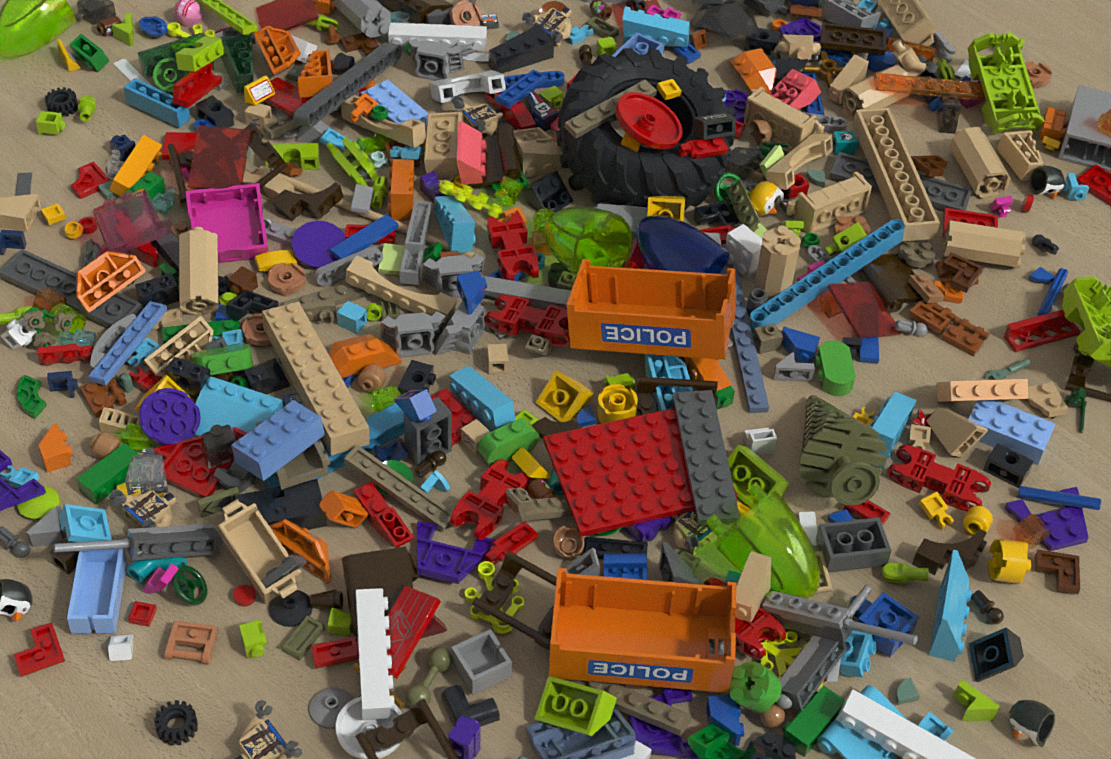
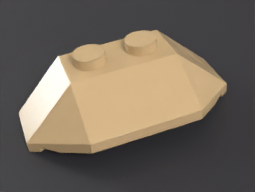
M200 316L144 359L143 362L155 376L163 378L166 367L174 357L192 362L191 355L193 353L207 350L205 344L212 341L214 330Z

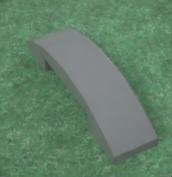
M130 314L120 319L100 337L91 355L92 371L135 320V314Z

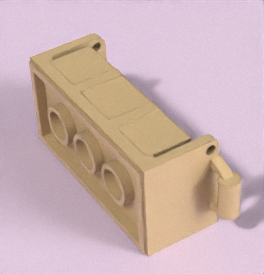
M877 0L908 46L912 49L918 46L925 50L934 43L933 34L938 29L918 0Z
M760 87L758 90L753 89L751 95L747 98L743 123L753 129L749 125L752 120L760 119L767 121L772 129L771 139L777 143L789 144L790 146L786 148L791 151L813 134L816 126L817 134H823L824 126L817 121V116L813 115L810 118V116L798 111L794 107L765 93V88Z
M462 112L430 113L427 117L424 155L426 174L434 171L440 182L446 180L453 183L455 177L459 175L457 143L458 123L463 122Z
M854 172L852 178L807 195L803 192L798 193V197L788 202L786 214L789 216L794 215L796 221H804L803 229L807 233H815L835 225L841 216L856 217L866 213L872 186L864 179L863 175Z
M236 499L223 507L225 521L218 525L219 535L265 604L278 595L284 599L298 590L296 584L302 581L300 569L293 571L268 588H265L261 582L267 577L266 573L269 570L283 564L282 560L289 555L258 511L256 504L253 503L247 507ZM238 508H243V510L231 516L230 518L227 516L228 514L232 513Z

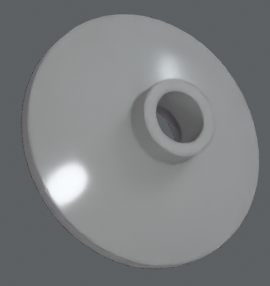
M327 688L318 692L311 700L309 707L312 720L321 727L336 728L337 717L341 709L353 700L352 696L340 688Z

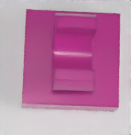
M1012 196L995 198L989 206L991 213L998 212L1000 218L1007 217L1006 213H1010L1009 207L1013 203Z

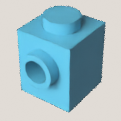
M347 301L337 310L338 326L357 334L367 323V309L358 304Z

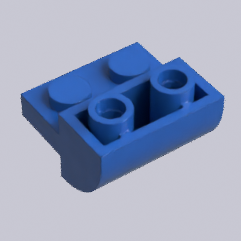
M604 553V577L647 580L646 553Z

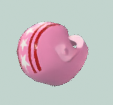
M178 0L175 3V18L182 26L191 27L201 22L202 12L195 0Z

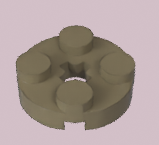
M904 241L900 245L898 256L901 260L903 257L908 265L926 267L929 263L930 265L933 264L935 251L932 249L933 245L929 242Z

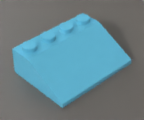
M210 376L201 389L195 403L199 408L201 420L199 428L193 437L233 427L248 433L256 427V423L265 421L283 408L282 399Z
M953 550L940 585L929 651L930 656L954 662L957 655L963 652L964 642L961 641V636H965L967 624L963 622L969 614V607L966 606V602H970L972 590L969 589L970 580L957 550Z

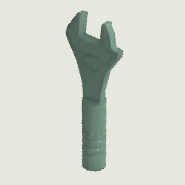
M1026 358L1002 370H988L985 379L991 377L993 380H1003L1009 374L1029 366L1030 361Z

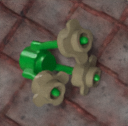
M37 307L27 310L24 314L25 328L28 331L35 329L38 334L33 342L34 346L47 347L56 343V339L51 338L50 333L41 332L40 330L45 327V317L53 319L56 331L63 330L68 332L72 324L73 315L70 313L66 315L61 312L55 316L48 313L45 309L41 311Z

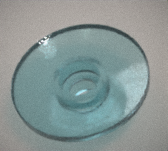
M403 11L391 12V23H403L409 19L410 15L408 12Z

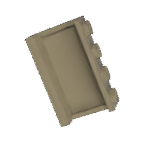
M264 421L256 423V427ZM321 440L316 441L274 473L281 490L329 474L327 466L330 465V460L327 453L323 454L324 447Z

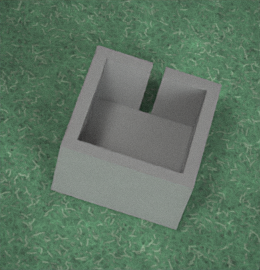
M491 629L451 647L452 663L472 695L512 677V661L503 647L500 648V643Z

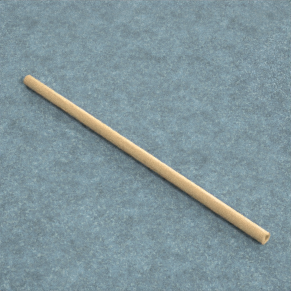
M278 174L292 184L295 189L307 194L322 191L284 174ZM341 199L335 205L351 211L352 202ZM369 210V214L351 211L373 221L384 216L372 210ZM396 221L399 226L396 230L407 234L409 226ZM427 233L426 243L433 245L439 242L443 246V250L450 252L445 240ZM463 252L459 253V255H465L472 259L476 253Z

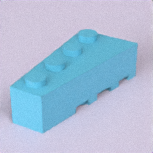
M625 6L622 19L624 44L638 32L663 43L664 46L688 47L690 22L671 17L668 19L662 18L659 14L655 13L654 15L645 14V11L638 10L637 12Z
M455 196L435 197L434 214L449 250L458 251L459 253L472 252L473 244L476 241L474 234L475 221Z
M467 366L449 375L451 382L449 386L452 393L456 394L490 432L515 421L513 401L473 368Z
M896 391L891 398L887 397L884 407H881L878 416H875L872 426H869L882 436H877V438L886 443L887 453L879 451V454H883L887 459L890 458L895 444H897L901 433L912 416L917 401Z

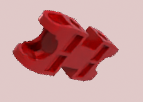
M511 213V220L507 222H500L493 218V216L487 217V232L492 249H502L497 251V264L503 278L514 281V275L519 272L527 273L533 279L538 278V257L533 245H523L527 243L528 231L519 213Z
M502 294L494 302L500 311L488 312L484 317V322L488 327L501 333L516 336L519 330L550 339L551 346L565 347L570 343L569 333L565 331L569 330L567 309L549 305L545 311L530 307V299Z
M901 445L896 451V456L904 464H892L887 469L888 477L900 486L919 494L923 487L942 494V499L946 505L967 512L973 507L968 502L982 506V501L973 492L985 493L991 487L990 480L978 471L958 463L955 470L934 462L936 454L910 445ZM977 482H982V483H984L986 486H983V485H981V484H979V483H977Z
M504 459L498 460L481 476V491L477 495L468 490L459 500L452 512L450 525L458 527L466 523L474 524L476 526L474 537L478 540H483L502 522L504 510L502 506L505 503L508 504L505 491L510 488H522L527 491L528 484L532 478L528 477L525 472L516 475L509 474L507 472L509 462Z
M714 577L704 581V585L727 587V583ZM761 607L758 609L752 622L735 618V648L753 659L760 660L766 655V650L760 643L762 640L782 642L786 638L783 626Z

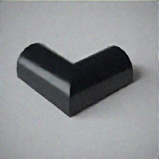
M727 201L694 208V218L697 225L718 221L720 226L731 225V227L736 228L741 226L739 219Z
M245 290L226 305V313L230 319L238 321L250 311L259 314L263 310L278 307V301Z
M460 685L450 686L441 694V700L454 727L460 716L477 720L481 727L500 720L499 710L493 697L469 705Z

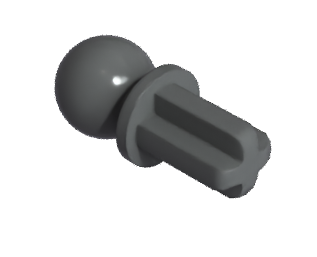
M0 527V541L6 545V549L12 547L16 557H26L30 553L29 544L25 541H17L19 539L18 535L15 536L5 527Z

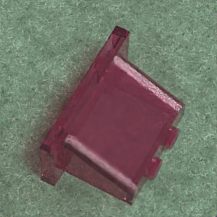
M145 188L130 193V191L123 193L117 200L109 199L103 202L102 206L92 211L105 243L101 246L98 257L107 251L122 254L170 234L172 227L170 218L160 220Z

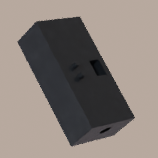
M317 479L282 490L279 486L235 495V500L238 499L240 503L247 507L255 503L268 525L286 519L308 530L327 526L326 512H323L319 506L323 499ZM238 508L237 513L243 510V508Z

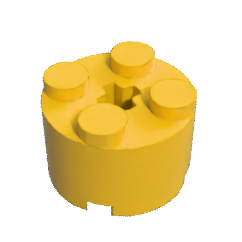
M621 384L606 386L598 396V420L603 424L635 417L638 403L636 393L631 388L628 390Z
M995 539L989 550V553H993L992 560H988L989 577L995 581L1022 584L1025 573L1031 569V560L1027 557V542Z

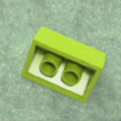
M737 445L727 459L733 486L738 497L757 514L762 513L776 503L791 485L789 481L748 447Z
M548 676L534 719L592 736L610 720L617 697L603 690Z

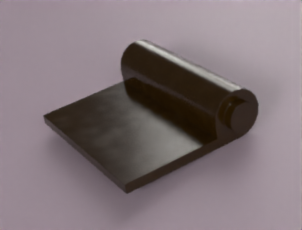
M502 124L496 129L497 135L483 137L487 144V150H484L486 153V163H483L486 169V176H483L482 183L469 184L471 188L515 181L520 178V164L514 131L511 125Z
M882 254L857 271L888 312L899 311L904 301L923 300L920 294L908 282L910 275L916 274L903 258L902 260L899 258L898 254Z
M406 547L351 554L341 559L353 635L358 636L356 590L383 588V597L388 598V610H384V616H388L404 586L413 588Z

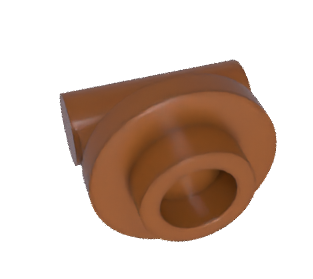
M329 25V33L325 35V41L329 44H336L340 41L341 36L335 32L334 25Z

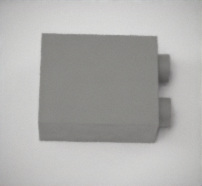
M1081 85L1078 86L1069 113L1066 132L1058 157L1059 160L1090 168L1097 164L1111 173V93Z

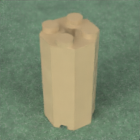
M895 64L840 91L839 103L844 106V109H842L843 114L854 121L856 110L884 108L908 96L912 86V76L902 67Z
M979 127L957 130L952 138L950 149L974 192L982 199L996 198L999 196L998 192L1001 190L1004 192L1008 189L1011 178Z
M948 221L942 256L948 257L952 252L967 260L1019 268L1021 263L1020 255H1024L1025 244H1022L1025 240V232Z
M786 226L775 227L763 233L754 289H763L766 292L767 301L792 286L801 239Z
M194 227L192 230L179 235L180 311L191 315H197V311H202L203 315H208L219 310L218 235L204 230L202 227Z

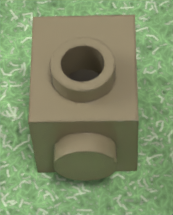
M775 323L754 328L753 339L758 353L762 354L780 349L783 333Z

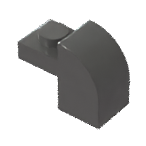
M235 459L229 469L217 468L213 474L220 479V484L228 489L238 487L240 493L249 488L257 478L238 465Z

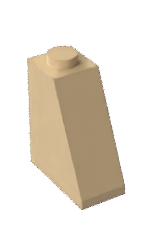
M854 55L830 85L828 99L840 105V91L865 79L869 61Z
M38 194L0 198V227L27 232L41 209Z
M940 407L934 410L926 420L948 453L957 457H963L988 432L987 428L951 410Z
M753 551L750 552L737 584L735 618L752 622L771 588L772 557Z

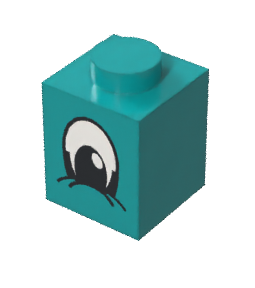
M837 131L833 133L832 145L834 155L837 156L839 152L855 155L856 148L859 147V139L856 138L854 131Z

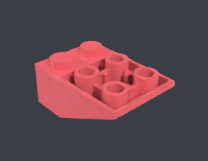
M791 69L768 94L795 109H800L811 104L821 91L815 79Z

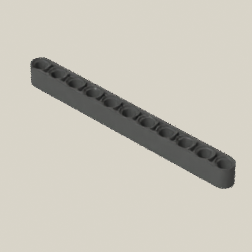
M392 43L380 45L296 109L293 115L294 123L308 127L316 125L400 59L402 55L401 45Z

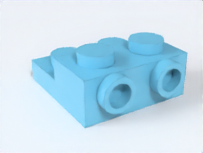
M64 505L59 514L61 530L66 532L68 541L112 540L104 509Z
M853 630L845 641L847 650L841 657L839 669L841 675L863 678L864 672H869L871 662L869 657L870 654L874 655L876 652V642L873 641L871 634Z

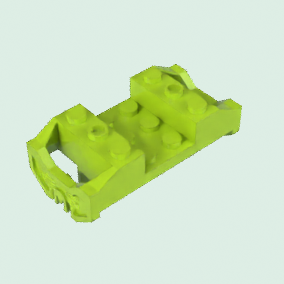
M1008 32L1006 35L1002 33L1001 36L998 33H995V35L994 33H988L973 39L967 48L972 79L980 80L986 102L981 110L985 123L991 128L992 133H1001L1009 129L1019 128L1038 131L1045 123L1044 118L1040 114L1020 50L1019 37L1012 32ZM1000 48H1002V49L1005 50L1006 52H1005V53H1001ZM984 49H996L992 55L977 54V52Z
M1095 276L1077 277L1063 290L1062 307L1065 312L1064 316L1068 321L1076 322L1084 329L1076 338L1079 346L1078 350L1083 355H1089L1099 364L1107 365L1111 370V286L1109 287L1105 284L1102 288V282Z

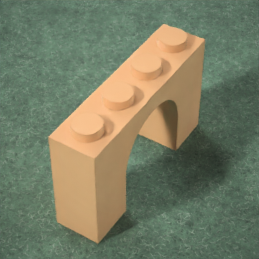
M1028 379L937 382V402L1028 399Z

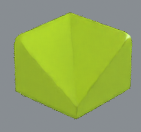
M613 37L597 39L596 53L598 56L605 53L612 56L615 53L616 43Z
M331 608L328 634L350 636L352 629L350 614L336 608Z

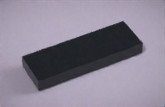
M585 537L584 553L594 548L598 559L604 560V553H646L647 555L648 542Z

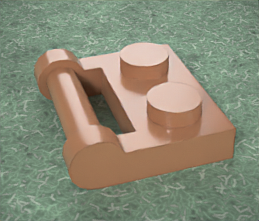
M174 621L165 650V659L182 658L210 664L219 632L218 626ZM176 645L204 648V651L198 652L175 648Z

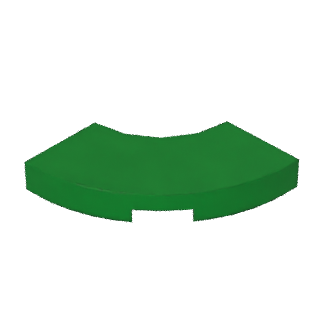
M23 375L17 386V399L23 412L36 419L47 406L46 401L38 395L42 386L41 381Z

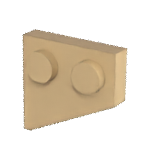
M1053 382L1028 386V400H1030L1031 406L1039 409L1048 418L1067 414L1068 407Z

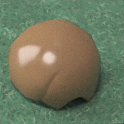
M752 120L749 125L753 127V131L750 134L755 137L756 144L760 145L761 142H769L772 137L770 124L765 120Z
M561 526L555 531L552 538L553 549L562 558H576L583 551L584 538L580 537L576 528Z

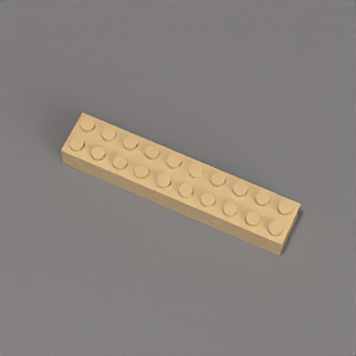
M890 109L856 110L853 127L892 220L897 219L904 223L902 241L936 239L940 222Z
M295 302L263 310V329L304 406L322 418L325 433L322 439L330 454L335 455L352 450L356 445L360 447L369 445V426L300 303Z

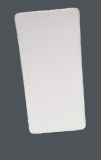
M472 53L463 56V59L484 62L489 61V54Z
M965 60L954 75L959 77L969 76L971 74L969 61Z
M800 512L799 519L804 546H818L816 542L817 524L815 512Z

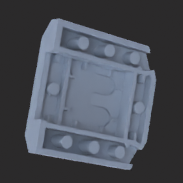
M615 708L610 720L592 736L541 721L525 726L531 747L539 759H621L633 755L635 751V731L618 709Z

